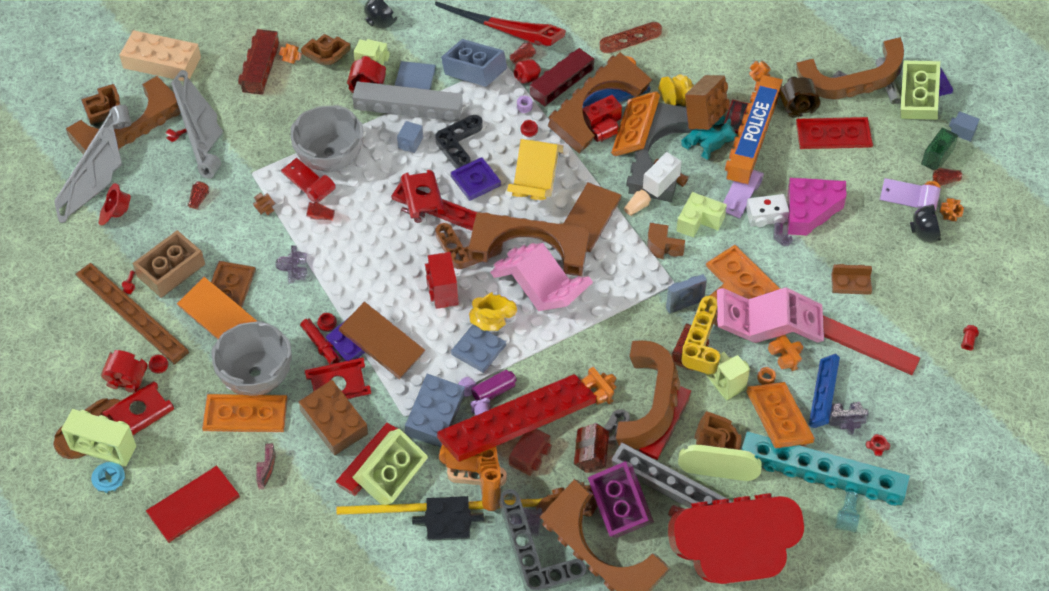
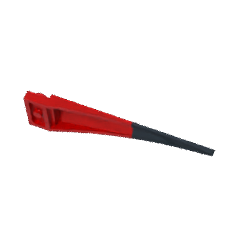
M435 1V5L439 8L538 46L540 44L551 46L565 37V29L551 24L495 18Z

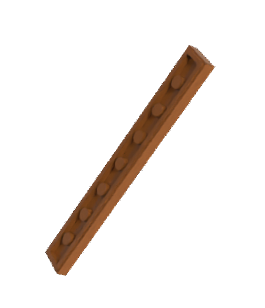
M91 262L76 273V276L171 363L175 365L189 354V350Z

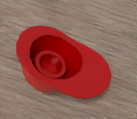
M117 183L110 187L106 201L101 209L98 222L101 226L105 225L111 217H121L128 210L131 196L121 191Z

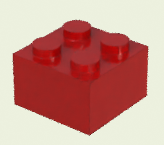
M451 252L427 255L428 263L425 264L430 301L435 303L436 309L459 305L457 280Z

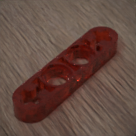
M650 22L604 37L600 40L599 48L603 53L608 54L657 38L662 33V25L658 22ZM635 34H642L643 36H642V37H635L634 35H635ZM620 39H626L627 42L622 43V42H619L618 40H620Z

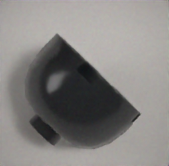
M368 0L364 6L365 21L371 27L375 25L377 28H388L398 20L397 17L393 18L392 14L394 12L383 0Z
M934 204L920 207L913 215V222H910L912 233H916L917 237L924 242L941 241Z

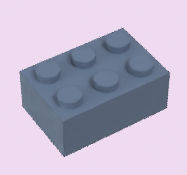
M461 39L441 57L445 75L485 87L507 69L504 50Z
M427 373L405 424V434L408 437L441 447L442 443L437 438V432L453 425L464 398L465 386Z

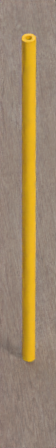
M543 498L520 500L523 508L536 507ZM504 500L507 505H513L515 500ZM469 501L470 510L484 509L482 501ZM427 503L337 506L336 512L337 515L426 511Z

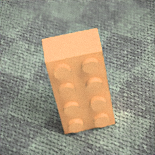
M135 30L131 33L119 55L124 69L174 79L181 70H185L190 79L201 59L199 46L196 43ZM180 77L179 80L184 81V78Z

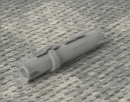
M885 57L876 60L875 64L877 67L884 63ZM893 81L885 88L891 104L901 103V96L895 81Z

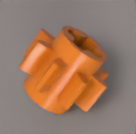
M286 43V47H281L279 55L283 56L282 61L295 64V60L300 61L302 53L298 52L299 47Z
M755 61L749 67L751 69L749 75L755 81H760L762 75L771 76L769 74L771 68L764 61L760 63Z
M947 198V202L941 203L940 213L944 216V220L956 222L957 217H962L964 207L960 204L961 200Z

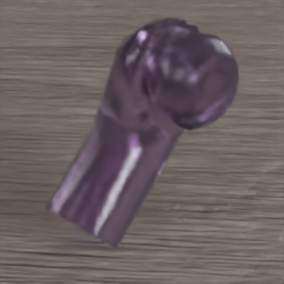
M782 223L774 224V240L781 246H789L793 241L792 236L783 234Z

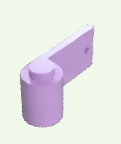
M753 169L748 184L733 182L723 202L727 204V214L739 219L741 218L746 209L747 199L751 198L754 190L759 188L764 173Z
M885 178L880 200L916 208L934 204L936 211L941 188L932 185L920 186Z

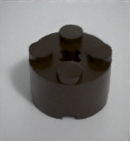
M790 77L779 93L786 112L793 118L803 117L804 113H814L821 103L814 82L810 78Z

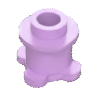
M483 398L482 400L472 401L470 403L472 407L471 412L476 416L490 410V399Z

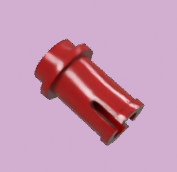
M967 325L963 329L964 337L961 348L972 351L979 331L976 326Z

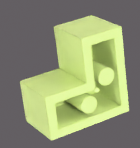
M360 39L354 50V60L356 61L363 56H368L384 66V62H387L390 56L387 43Z
M692 192L678 217L676 231L694 238L701 224L719 230L726 215L727 204Z
M722 352L717 372L714 374L705 373V375L727 401L746 390L750 368L748 363L738 355L731 358L725 352Z

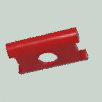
M427 170V173L413 175L405 173L401 176L400 180L411 219L419 218V212L436 210L438 215L446 214L435 173L432 170ZM418 187H427L430 189V193L419 195L416 193V189Z
M364 358L304 370L306 380H311L313 392L331 381L334 377L340 376L346 381V386L342 393L347 399L371 394L370 385L365 386L362 369L365 368Z
M153 381L101 413L108 419L112 418L115 422H125L130 427L132 435H135L174 410V406L170 400L165 401L157 391L158 384ZM135 401H142L146 405V410L142 414H133L130 411V405Z

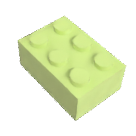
M904 61L901 119L938 120L941 61Z
M72 409L61 429L70 450L122 466H127L136 448V443L128 424L122 421H111L102 415L98 417L85 410L78 411Z
M397 429L386 435L353 476V479L381 505L391 504L423 465L428 456L404 432Z

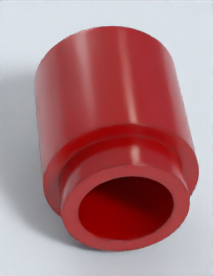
M608 118L594 125V128L591 129V132L595 135L593 139L596 142H603L617 135L619 126L615 120Z

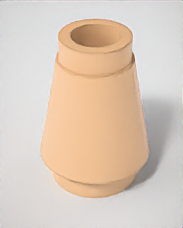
M644 190L636 191L624 207V211L632 216L649 205L651 201L650 196Z

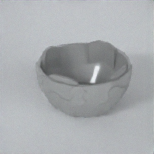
M338 105L319 106L303 112L292 124L291 144L300 160L308 167L320 171H339L350 165L358 156L363 143V125L355 114L345 107ZM328 152H334L331 156L326 155Z
M262 321L243 323L229 329L220 336L211 351L216 375L228 389L240 395H263L277 388L288 374L290 361L292 360L289 339L278 328ZM254 370L261 371L258 376H251L250 374Z

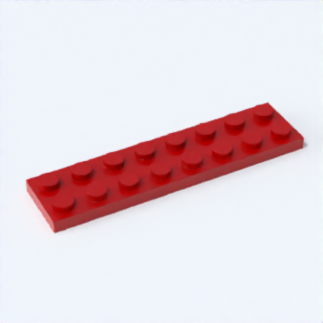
M572 374L437 432V438L454 458L461 462L597 402V396L575 374Z

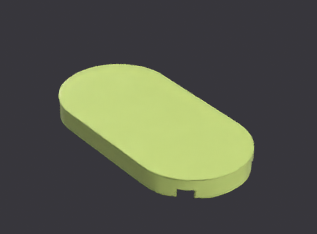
M691 445L688 446V449L684 450L683 448L678 456V465L687 473L741 481L754 480L761 474V460L759 458L757 460L755 455L748 451Z

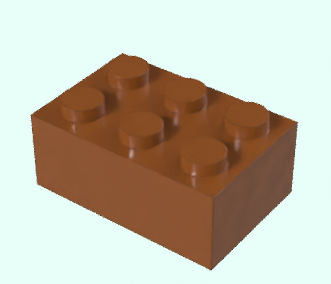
M704 75L685 94L689 129L709 130L729 109L730 101L727 99L728 83L726 82L725 75Z
M333 380L298 401L301 413L334 456L368 435L366 422Z

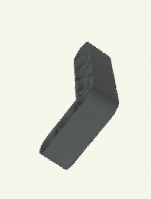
M505 490L501 494L499 505L526 591H546L581 580L586 572V565L580 559H572L541 568L520 496L515 490ZM512 497L515 503L507 505L504 502V498ZM518 517L521 520V524L513 525L510 522V518ZM524 537L528 544L520 546L517 544L516 539ZM523 558H531L534 565L530 567L525 566L522 561ZM578 566L581 574L573 575L570 567ZM557 572L561 579L553 581L549 574ZM537 578L540 581V586L532 587L529 584V579Z

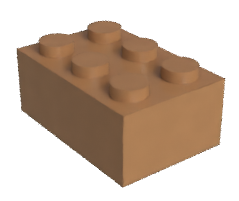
M176 230L132 264L136 276L162 298L205 265L202 251Z

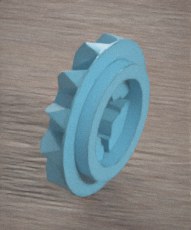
M113 462L99 465L91 476L93 486L98 491H104L105 493L111 490L116 491V488L122 486V482L125 479L123 468ZM105 472L112 476V482H108L107 480H105Z

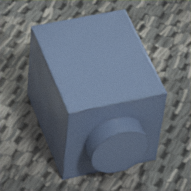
M959 111L957 117H952L949 127L952 128L950 134L971 142L980 119Z
M405 121L397 135L398 148L415 153L423 139V126Z

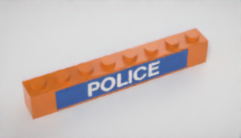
M762 75L760 81H756L755 92H752L750 99L752 103H748L747 114H744L742 125L739 127V137H736L733 147L735 149L732 148L729 155L731 160L726 162V179L744 184L749 183L779 99L783 79Z

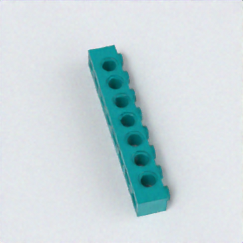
M748 431L746 433L742 450L751 452L757 460L759 458L762 467L768 472H781L790 478L796 476L803 478L808 483L817 482L824 484L830 489L839 488L849 494L865 495L870 500H883L892 506H902L910 475L800 445L775 448L769 437Z

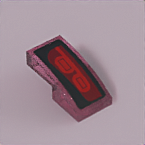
M273 443L265 444V462H257L256 481L259 490L264 489L274 469L276 452Z

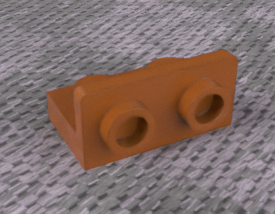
M834 264L831 273L832 293L871 295L872 266Z

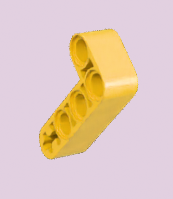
M713 296L702 298L683 346L681 359L685 367L706 374L717 372L720 361L719 352L706 346L718 309L717 299Z

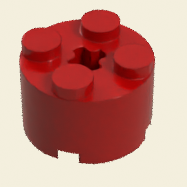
M363 56L361 59L354 61L347 80L348 89L354 93L356 82L384 84L386 67L368 56Z
M114 350L113 354L110 352L101 372V377L107 382L106 386L109 388L118 389L119 386L124 387L127 392L134 393L141 385L148 364L142 358L140 361L134 359L135 355L130 352Z

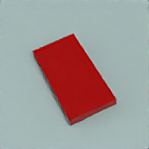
M868 117L796 119L800 149L872 148L873 146Z
M216 465L147 509L146 513L166 541L170 543L240 496Z

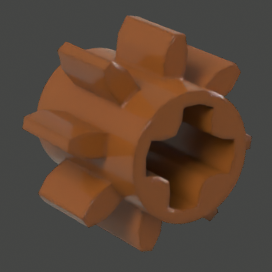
M260 192L254 197L256 202L253 205L261 215L264 212L269 215L275 211L272 206L276 203L268 193L263 196Z

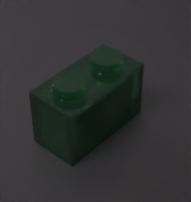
M942 127L925 149L921 165L938 172L955 149L959 135Z

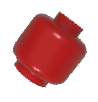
M532 59L517 62L513 71L514 77L522 84L537 80L541 73L539 64Z

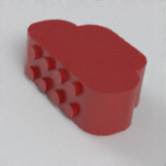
M771 493L754 495V500H751L750 496L733 498L734 502L729 503V498L712 501L713 505H708V501L691 503L692 508L682 509L676 512L670 519L668 524L669 543L677 556L685 560H693L697 574L707 582L728 584L771 578L778 575L785 567L787 561L786 549L795 546L804 534L802 510L791 498L784 496L772 497Z

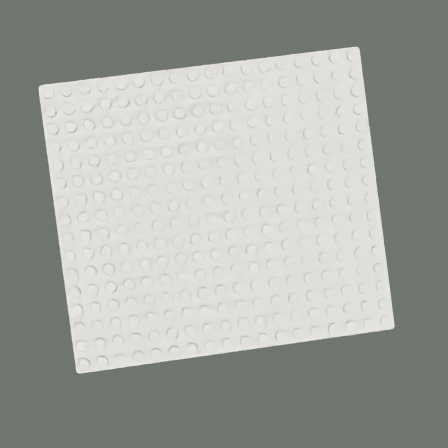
M508 66L487 87L464 80L441 90L444 92L462 93L463 108L460 120L470 115H479L482 118V130L459 141V144L470 156L471 162L483 157L501 180L500 187L471 201L467 199L451 178L450 172L456 169L437 146L435 135L439 130L458 121L388 113L362 124L363 143L361 150L350 165L333 172L310 168L319 177L323 175L329 176L336 186V189L319 203L312 202L306 193L281 173V169L295 158L300 160L297 153L252 173L263 194L268 193L276 203L272 206L275 213L342 320L345 321L365 301L425 349L424 354L400 380L366 352L364 353L404 417L410 415L427 373L456 384L465 377H470L477 383L667 290L674 283L673 279L616 207L591 253H586L582 277L589 276L593 283L567 307L538 311L512 274L497 278L492 276L490 271L495 268L494 264L501 259H505L511 249L515 247L518 249L523 245L527 247L532 243H544L563 270L561 256L550 244L537 238L518 237L503 242L502 253L488 259V262H480L464 269L454 268L459 305L435 308V303L430 301L425 264L428 263L427 255L445 253L436 238L435 229L440 223L450 224L463 247L469 246L472 231L428 213H425V218L421 217L420 223L414 222V218L411 219L409 214L401 211L402 207L408 209V206L391 198L392 193L401 182L400 178L403 174L427 173V170H432L435 173L442 199L475 212H486L501 216L507 215L509 217L526 218L556 224L564 223L587 182L600 186L571 147L548 127L550 120L523 85L514 77L513 72ZM526 95L532 98L533 108L527 113H521L517 109V99L520 96ZM533 120L536 122L538 133L535 136L526 137L522 135L520 127L524 121ZM405 121L423 126V139L415 153L398 148L397 135ZM456 129L454 132H455V133H462V132H464V130H463V129ZM521 139L564 145L563 153H558L552 196L547 197L546 200L530 199L531 195H528V197L512 196V192L507 191L508 184L514 183ZM451 148L448 151L451 153H455L458 150L456 148ZM328 152V153H326V155H328V156H331V155L334 154V152ZM427 187L417 188L426 193H430V189ZM450 243L447 245V247L449 249H454L457 247V245L454 243ZM456 254L457 260L463 261L459 258L458 254ZM566 274V276L570 279H575L576 277H578L575 275ZM492 292L493 295L500 294L510 301L513 300L516 303L517 312L515 316L505 318L506 325L501 329L489 331L505 340L506 347L488 369L482 373L451 355V350L473 325L469 319V312L473 308L472 301L477 297L483 298Z

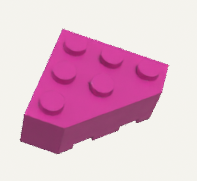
M790 178L788 185V235L807 236L813 229L822 225L836 212L841 211L844 208L847 196L846 181Z

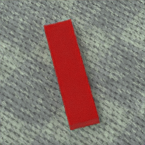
M680 386V390H677L678 405L674 408L673 420L668 430L654 443L640 448V453L655 460L659 459L674 431L675 425L690 400L691 390Z
M387 422L335 481L337 485L351 495L356 496L362 486L353 479V476L386 435L398 428Z

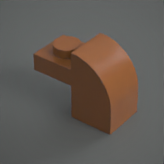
M650 223L647 246L655 257L664 259V254H669L673 257L684 255L685 240L668 238L669 225Z

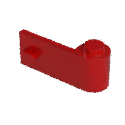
M295 158L281 169V173L306 193L312 202L319 203L336 189L333 180L329 176L323 175L319 177L298 158Z

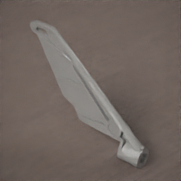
M181 70L171 82L198 164V171L204 178H212L220 168L221 161L217 156L208 154V152L219 139L223 130L217 124L216 112L189 80L188 73L185 70ZM180 77L184 78L183 85L179 81Z
M118 105L109 110L110 113L54 200L60 223H65L68 216L111 184L113 172L122 166L114 129H122L131 125L126 105ZM67 203L65 216H62L59 209Z

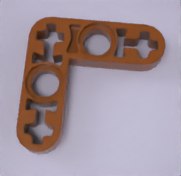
M440 223L435 229L436 238L444 252H451L454 268L464 269L480 263V261L469 260V246L463 247L450 224ZM450 243H454L457 245V247L454 249H449L447 245ZM503 243L493 250L489 259L502 253ZM456 254H458L459 258L463 261L457 260Z

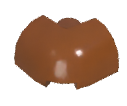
M323 34L317 40L312 38L301 48V52L312 61L320 65L329 66L337 63L350 51L351 44L338 36L333 39Z
M115 84L98 88V94L81 99L91 126L104 122L110 113L109 110L120 105V97Z
M706 411L698 424L694 439H696V445L740 450L741 434H738L736 428L731 424V420Z

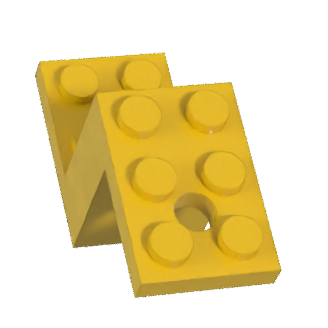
M521 139L514 183L508 184L507 191L512 192V196L528 197V195H531L530 199L546 200L547 197H551L558 153H563L564 145Z

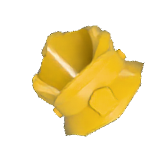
M678 74L673 78L668 76L662 77L658 90L661 99L666 104L686 106L685 94L694 84L686 75Z
M491 292L483 298L477 297L472 301L473 308L469 312V319L471 324L484 331H498L506 325L505 318L515 316L517 306L513 300L510 301L500 294L493 295Z

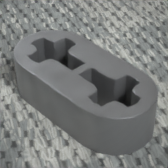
M618 409L612 413L602 431V438L605 443L610 445L617 443V418L623 416L624 420L620 422L630 421L627 411ZM615 429V436L608 437V433L610 434Z

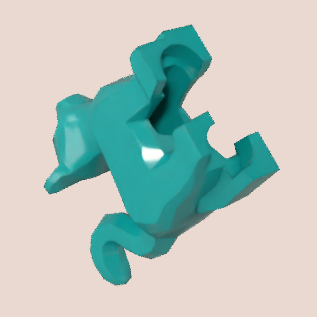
M724 115L713 126L722 125L725 122ZM728 119L720 131L712 127L709 130L693 129L681 140V146L689 150L692 148L691 145L694 146L700 143V146L704 149L701 157L708 160L712 152L721 148L725 142L735 141L738 135L731 126V119Z

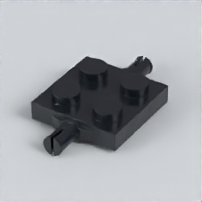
M468 496L426 498L427 509L425 516H412V525L425 524L428 541L470 539L472 522H484V513L471 514Z

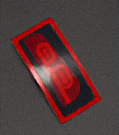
M732 99L724 124L728 119H731V126L735 129V133L738 134L743 116L747 114L748 103Z

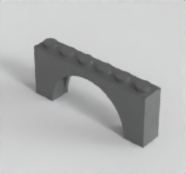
M658 102L645 147L635 151L634 159H636V162H632L630 169L632 175L628 176L626 187H629V194H635L636 191L644 190L650 198L672 202L677 179L658 198L643 189L644 174L654 165L648 152L657 140L670 134L690 133L692 131L688 127L687 109L685 107Z

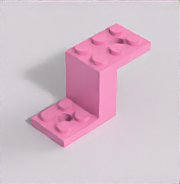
M532 243L527 247L523 245L518 249L516 247L511 249L507 253L508 256L497 261L494 264L495 268L490 271L494 278L512 274L538 311L567 307L593 283L589 276L582 278L578 276L575 279L568 278L544 243Z
M785 287L748 300L724 288L717 290L718 327L753 343H759L791 332H795L817 343L824 341L822 304Z

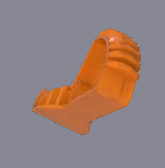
M442 444L439 453L440 462L446 464L447 468L479 473L483 508L488 511L499 509L501 472L496 446L458 462Z

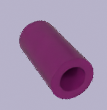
M505 369L472 387L471 392L476 401L483 398L492 400L514 388L517 379L512 371L509 372Z

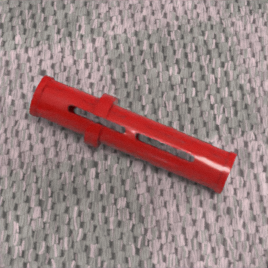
M307 318L300 323V327L315 344L318 353L327 360L329 365L340 363L341 358L334 351L333 345L324 338L310 318L308 320Z

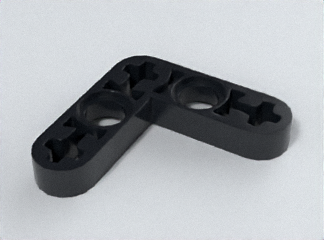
M470 115L439 130L435 135L437 146L455 169L471 162L470 156L459 144V141L482 130L483 120L479 115ZM456 129L464 130L462 133H455L454 131ZM451 148H456L458 151L455 153H451L448 150Z

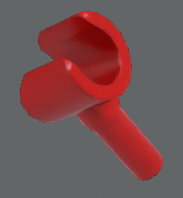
M185 128L175 132L172 129H168L166 134L169 136L166 139L174 142L179 136L187 133V130Z
M133 270L130 271L127 280L122 282L123 292L130 295L135 289V284L132 283L135 273Z

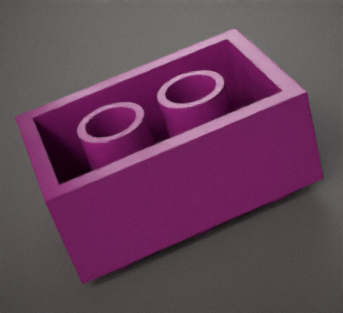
M625 461L587 477L610 537L618 538L654 523L631 463Z

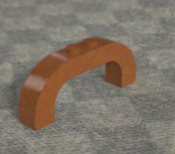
M901 37L883 41V54L886 60L882 65L874 69L831 78L822 75L818 71L813 58L796 62L798 78L812 79L819 97L826 99H841L854 97L862 93H871L874 90L888 86L899 76L904 59L903 42Z
M645 340L632 341L629 357L636 369L651 368L658 371L653 405L649 413L639 420L618 422L616 434L619 446L621 443H624L633 449H640L654 443L668 430L673 420L674 408L678 405L677 390H680L678 372L669 351L658 343Z

